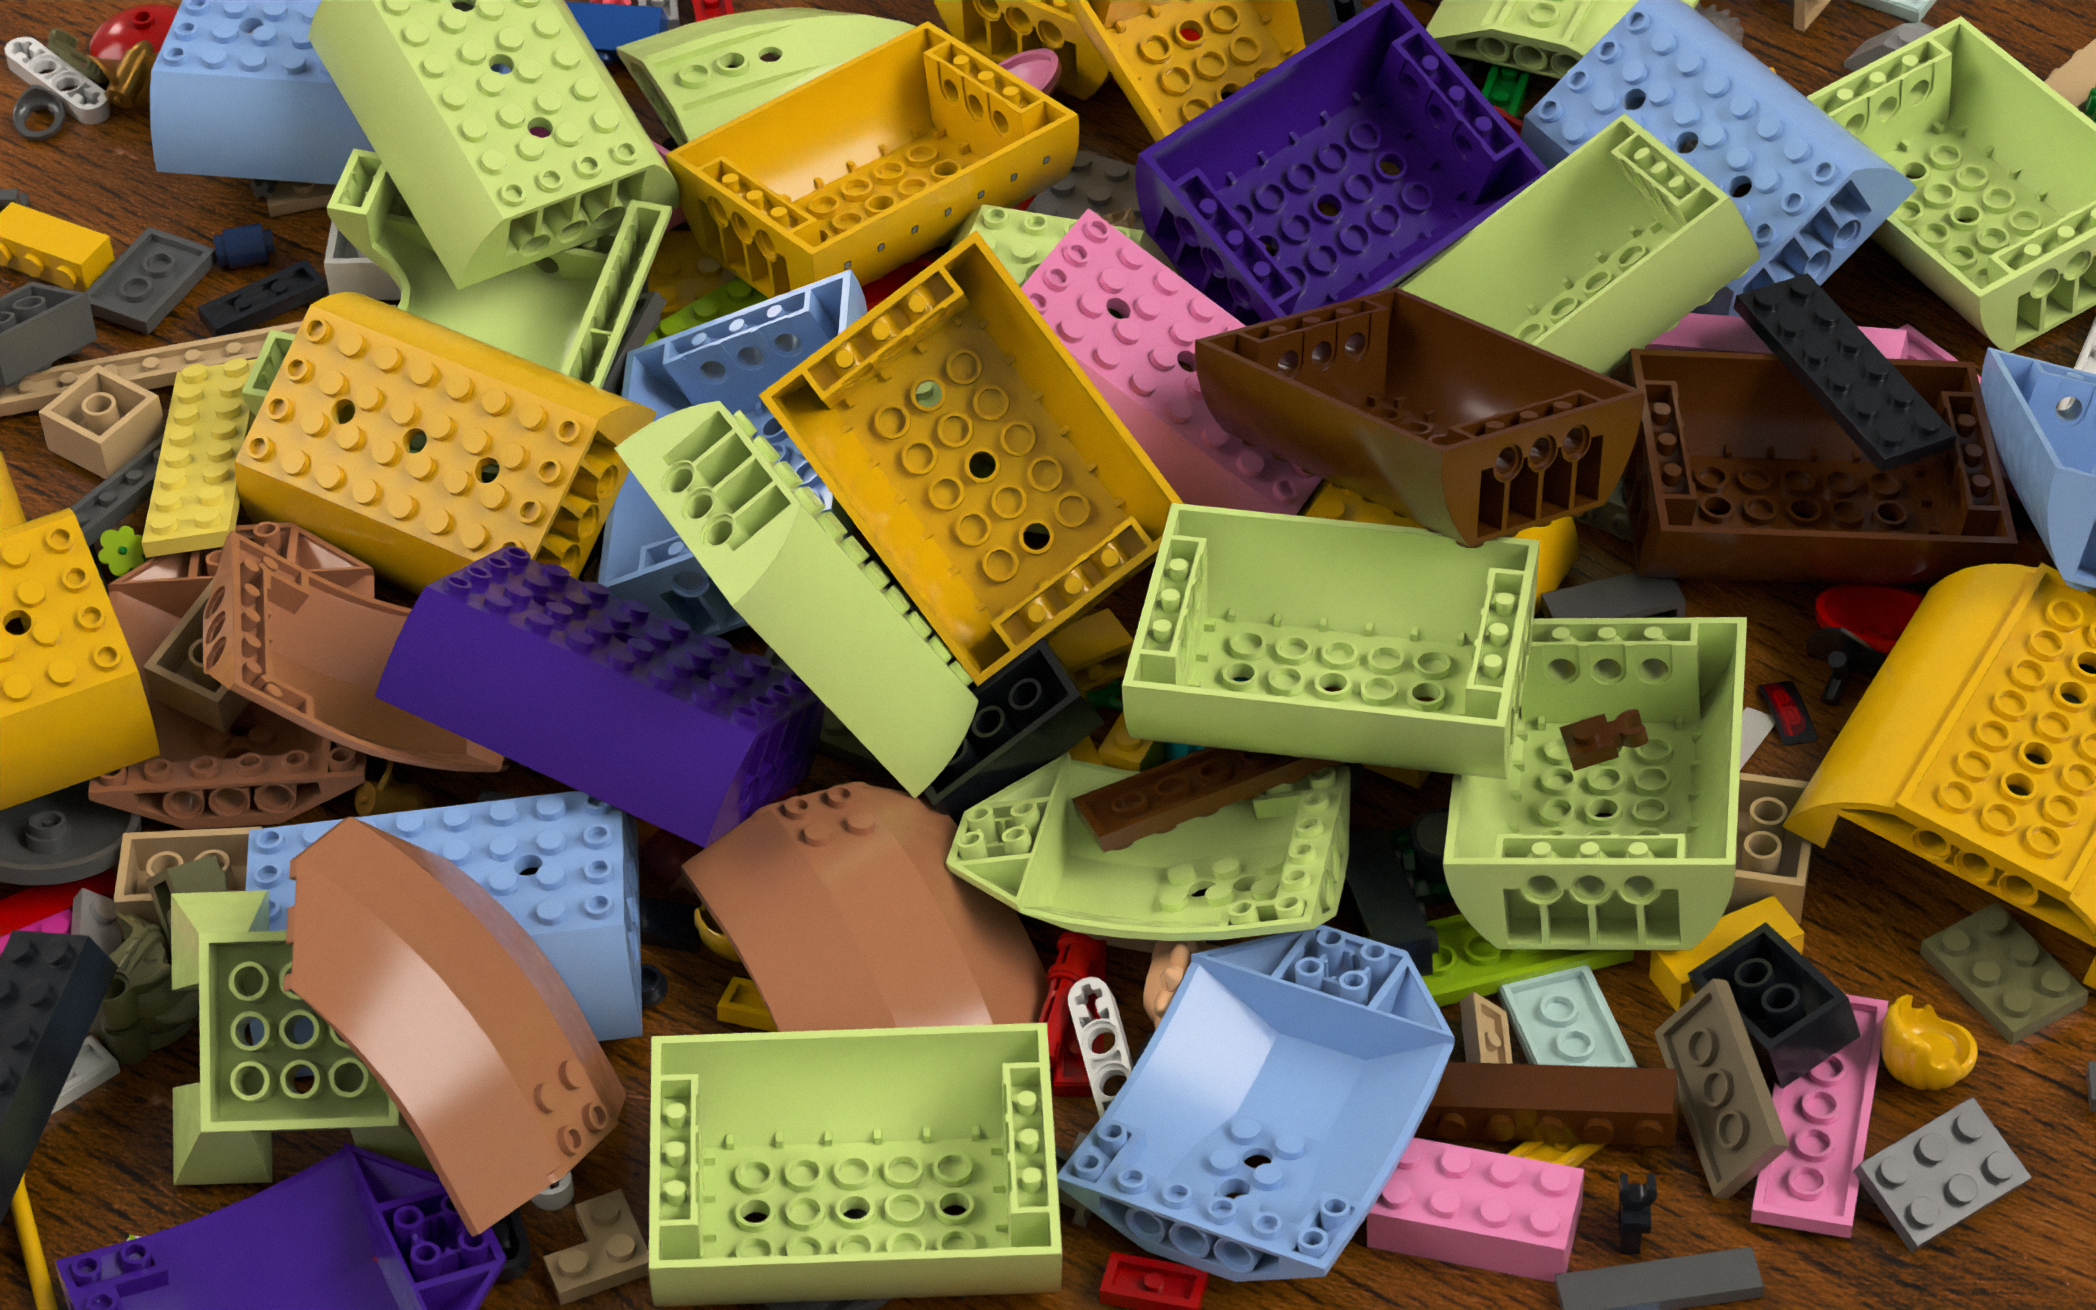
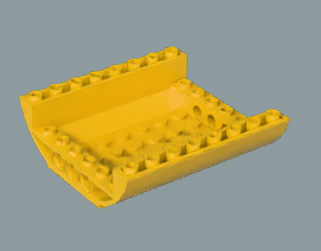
M2042 562L2038 568L2018 564H1984L1968 567L1944 577L1932 586L1782 827L1825 848L1844 817L2096 948V674L2087 673L2079 667L2080 664H2088L2096 669V589L2092 588L2090 592H2084L2071 588L2065 584L2058 570ZM2067 693L2074 695L2080 700L2081 703H2070L2066 701L2061 696V694ZM2035 754L2041 757L2046 764L2038 765L2032 763L2025 755ZM2011 784L2018 785L2028 795L2020 796L2014 794L2007 786ZM2096 956L2082 982L2095 990Z

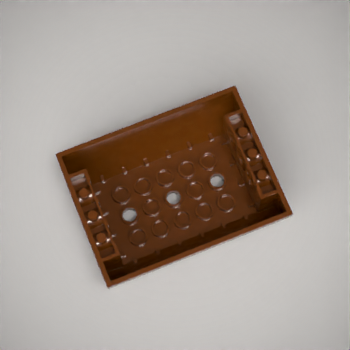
M1397 287L1195 340V362L1201 393L1213 418L1225 432L1242 439L1245 445L1259 447L1271 453L1272 457L1277 460L1288 461L1301 467L1304 473L1318 475L1331 481L1334 487L1348 489L1359 494L1366 502L1378 503L1393 510V514L1398 517L1410 518L1424 525V528L1430 532L1444 534L1456 540L1459 546L1466 548L1481 547L1486 541L1499 537H1513L1519 531L1532 527H1546L1551 524V521L1567 516H1581L1587 510L1603 506L1616 487L1634 447L1643 413L1645 392Z
M1630 349L1624 384L1645 392L1639 431L1629 460L1621 475L1638 577L1932 587L1944 577L1964 568L1984 564H2011L2018 547V540L1975 363L1965 361L1888 359L1957 434L1953 449L1881 472L1775 354ZM1710 509L1719 510V512L1721 513V515L1713 514V513L1709 512L1708 510H1710ZM1794 513H1805L1807 518L1799 517ZM1881 516H1890L1893 521H1888Z

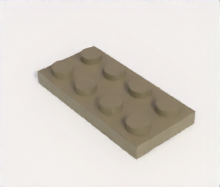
M1713 978L1656 1029L1654 1034L1666 1067L1668 1069H1677L1679 1103L1713 1197L1729 1199L1790 1146L1729 983L1726 980Z

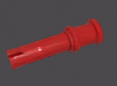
M1066 932L1059 936L1057 961L1055 965L1049 968L1046 976L1049 992L1038 1023H1047L1050 1069L1056 1066L1059 1050L1071 1018L1068 1005L1070 989L1077 981L1087 978L1090 962L1097 959L1100 949L1098 943L1093 938L1079 932Z

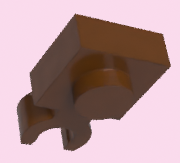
M1638 709L1624 711L1615 720L1607 722L1605 714H1601L1559 727L1574 771L1618 758V747L1636 748L1649 742Z

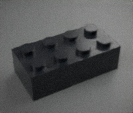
M1043 638L972 691L979 702L967 734L947 766L924 792L933 807L940 814L949 815L959 827L964 811L1060 757L1105 723L1068 666Z

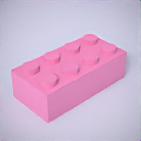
M1413 1137L1393 1175L1367 1215V1247L1554 1282L1556 1274H1563L1567 1271L1583 1203L1584 1169Z

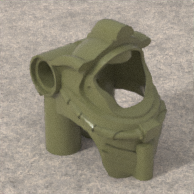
M117 911L116 916L123 926L125 942L109 955L118 965V968L89 1032L99 1038L100 1043L109 1049L110 1054L118 1063L132 1065L146 1059L152 1051L176 1042L189 1031L193 1025L192 1019L199 1015V990L196 992L194 990L172 991V956L162 926L151 924L134 913L127 916Z

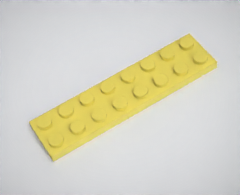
M235 358L224 364L211 366L194 364L184 368L181 372H177L142 538V547L146 558L224 547L228 534L231 530L235 532L241 499L237 490L234 461L255 420V415L244 402L241 392L257 359Z

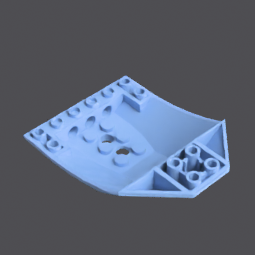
M1320 925L1313 930L1280 933L1191 954V963L1150 1042L1103 1116L1057 1174L1058 1187L1145 1251L1222 1278L1241 1282L1325 1277L1369 1214L1413 1139L1435 1095L1455 1045V1037L1408 951ZM1262 1155L1268 1157L1271 1163L1252 1168L1247 1166L1244 1161L1248 1157ZM1232 1193H1241V1194H1244V1195H1239V1196L1235 1197L1234 1199L1225 1197L1226 1195L1232 1194Z

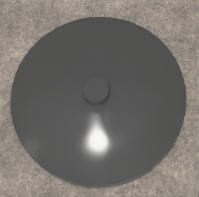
M90 780L1 810L0 881L19 885H53L81 880L106 871L119 863L123 833L142 831L141 816L90 801L88 796Z

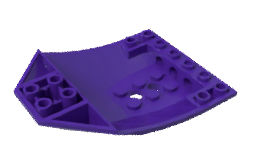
M343 1142V1149L242 1201L151 1235L67 1257L55 1262L68 1310H478L504 1268L506 1256L491 1226L479 1235L471 1237L437 1174ZM376 1257L378 1263L374 1261L372 1258Z

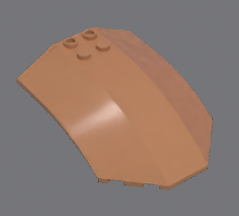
M231 530L226 537L209 599L203 613L204 674L219 681L229 690L309 731L340 745L372 756L420 767L465 772H502L527 767L375 697L388 658L412 609L377 600L332 583Z
M859 781L836 785L802 796L791 797L787 800L759 808L751 817L681 865L682 875L723 931L745 966L778 1032L1038 1023L1049 992V986L1046 980V972L1015 909L953 874L947 868L946 860L958 826L949 815L940 814L926 795L920 794L914 798L906 791L871 786Z
M351 816L340 821L290 860L289 879L296 880L295 905L289 907L287 912L286 944L293 945L292 972L284 975V991L291 989L314 1009L350 1046L375 1076L419 1141L471 1237L479 1235L541 1191L563 1178L618 1125V1118L626 1092L570 990L546 955L522 926L498 901L464 871L448 859Z

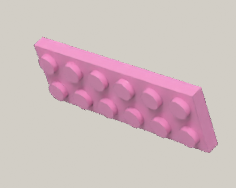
M1845 994L1849 998L1861 1037L1783 1089L1775 1083L1772 1100L1790 1147L1758 1174L1751 1222L1851 1238L1860 1180L1853 1171L1864 1159L1881 1053V1028L1889 1001Z

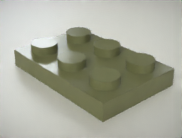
M1997 902L1921 942L1920 954L2011 1045L2087 1004L2089 992Z

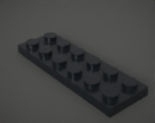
M1808 273L1736 295L1733 309L1881 472L1954 448L1957 434Z

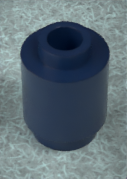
M261 223L224 229L223 234L213 236L220 268L230 266L232 270L269 263L268 254L276 253L271 229L263 230Z

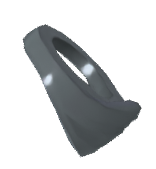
M40 85L28 87L19 96L14 106V125L18 133L29 141H44L54 137L61 130L65 121L64 106L61 100L52 91ZM39 109H49L50 113L55 116L51 127L40 132H33L25 127L26 120L30 117L31 112Z

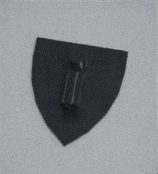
M1843 627L1815 630L1808 636L1806 641V650L1809 657L1829 663L1831 675L1820 700L1830 706L1838 705L1852 671L1875 678L1885 662V659L1875 649Z

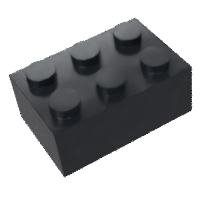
M1766 922L1687 973L1695 994L1713 978L1728 981L1759 1066L1781 1089L1861 1037L1849 998Z

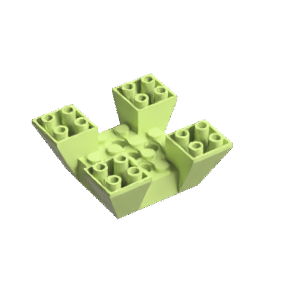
M269 891L172 893V991L199 990L200 1082L173 1087L174 1185L272 1182V1132L350 1129L356 1147L436 1174L410 1126L367 1066L339 1034L291 989L284 991V975L292 972L293 945L286 944L287 930L270 931ZM308 1017L313 1022L314 1034L308 1042L299 1044L294 1038V1026L300 1019ZM259 1019L264 1025L265 1034L258 1044L251 1046L245 1039V1028L252 1020ZM308 1066L314 1073L315 1082L310 1091L301 1094L295 1088L294 1077L301 1068Z

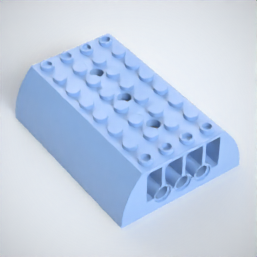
M182 0L151 70L150 125L156 172L337 185L354 148L376 152L308 39L310 25L322 0ZM495 64L490 67L492 71L500 74H508L512 71L504 64Z
M1639 0L1524 116L1520 137L1548 170H1551L1625 113L1730 196L1752 234L1760 259L1750 266L1749 270L1742 277L1732 280L1717 291L1708 303L1698 306L1690 312L1697 314L1741 317L1733 309L1736 295L1806 273L1821 286L1886 218L1917 189L1910 179L1701 13L1680 0ZM1698 140V144L1693 151L1680 153L1682 146L1686 142ZM1752 184L1748 194L1740 198L1733 197L1735 190L1740 185Z
M851 269L627 352L621 397L656 411L657 414L653 422L681 409L708 402L721 401L732 415L740 409L757 429V432L752 437L755 439L757 436L763 435L781 456L775 463L786 461L803 480V483L798 488L809 486L826 506L821 511V514L831 511L848 531L843 538L852 536V519L758 396L868 312L865 296ZM630 470L605 522L598 584L604 585L610 590L611 595L624 601L635 600L646 604L650 608L651 613L662 618L682 620L690 625L691 631L705 637L718 636L744 626H749L731 606Z
M1988 347L1982 369L1980 388L1997 457L2065 584L2079 591L2090 592L2092 588H2096V374ZM2063 398H2075L2074 403L2068 409H2056L2058 402Z
M571 791L355 817L362 822L448 859L484 888L511 914L546 955L570 990L598 1041L642 1036L638 826L634 815L584 792ZM343 819L249 830L246 891H269L270 931L287 930L288 908L295 905L296 880L289 879L290 860ZM539 868L537 873L533 875H520L525 869ZM308 1017L300 1019L294 1026V1038L299 1044L308 1042L314 1034L313 1022ZM259 1019L249 1022L253 1045L258 1044L265 1034L264 1025ZM306 1066L301 1068L295 1077L312 1076L314 1073Z

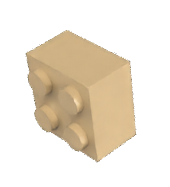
M98 364L39 411L47 448L104 479L110 477L164 434L166 427L158 395Z

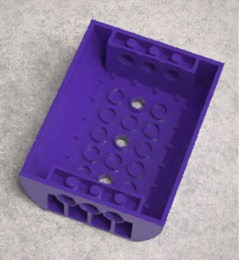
M1380 0L1139 153L1135 179L1138 204L1147 234L1157 243L1189 284L1245 326H1250L1393 288L1427 265L1549 170L1400 0ZM1391 162L1395 164L1400 174L1392 176L1384 173L1380 168V163ZM1322 202L1330 203L1336 207L1338 214L1326 216L1319 211L1317 205ZM1264 244H1268L1274 249L1275 256L1272 257L1268 253Z
M512 546L503 547L425 586L394 644L375 697L704 848L751 817L759 808L768 805L809 776L819 744L825 712V704L795 672L785 673L771 666L772 663L765 657L756 654L745 655L732 649L731 644L722 638L700 635L691 631L690 625L682 620L662 618L651 613L650 608L642 602L635 600L624 601L611 595L610 590L604 585L595 582L584 583L571 577L567 569L554 564L544 565L530 559L531 555L527 551Z

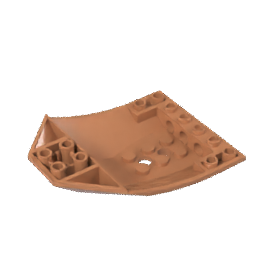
M272 521L259 524L236 525L235 532L332 583L375 599L374 569L371 566L292 522L275 523ZM224 547L155 556L108 584L109 600L142 681L157 736L160 755L90 779L88 789L90 801L187 830L271 825L285 822L365 783L368 754L328 740L253 701L249 702L228 731L224 733L151 697L143 666L214 579ZM240 727L252 728L246 736H234L231 734Z

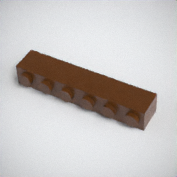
M1447 1062L1435 1095L1414 1137L1445 1138L1450 1140L1479 1139L1538 1141L1546 1143H1593L1597 1145L1675 1146L1679 1108L1677 1069Z

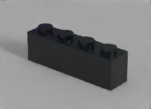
M1384 826L1349 832V856L1341 897L1357 936L1408 951L1421 977L1433 975L1432 955L1439 954L1437 933L1434 926L1427 927L1425 905L1421 897L1415 898L1414 881L1410 870L1402 869L1400 846L1397 842L1391 843Z

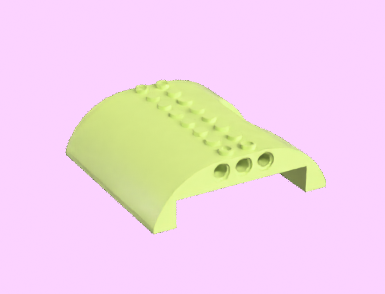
M353 149L327 205V213L349 242L388 273L399 286L401 300L397 308L602 389L671 218L672 207L631 199L618 231L460 290L456 288L376 152ZM270 330L241 392L244 402L255 416H257L296 334ZM425 433L418 434L412 439L410 443L411 453H417L424 448L427 441ZM491 463L486 466L482 472V477L493 481L499 473V464Z

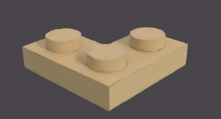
M621 1189L575 1204L576 1217L587 1242L543 1257L546 1272L560 1305L649 1275V1251Z

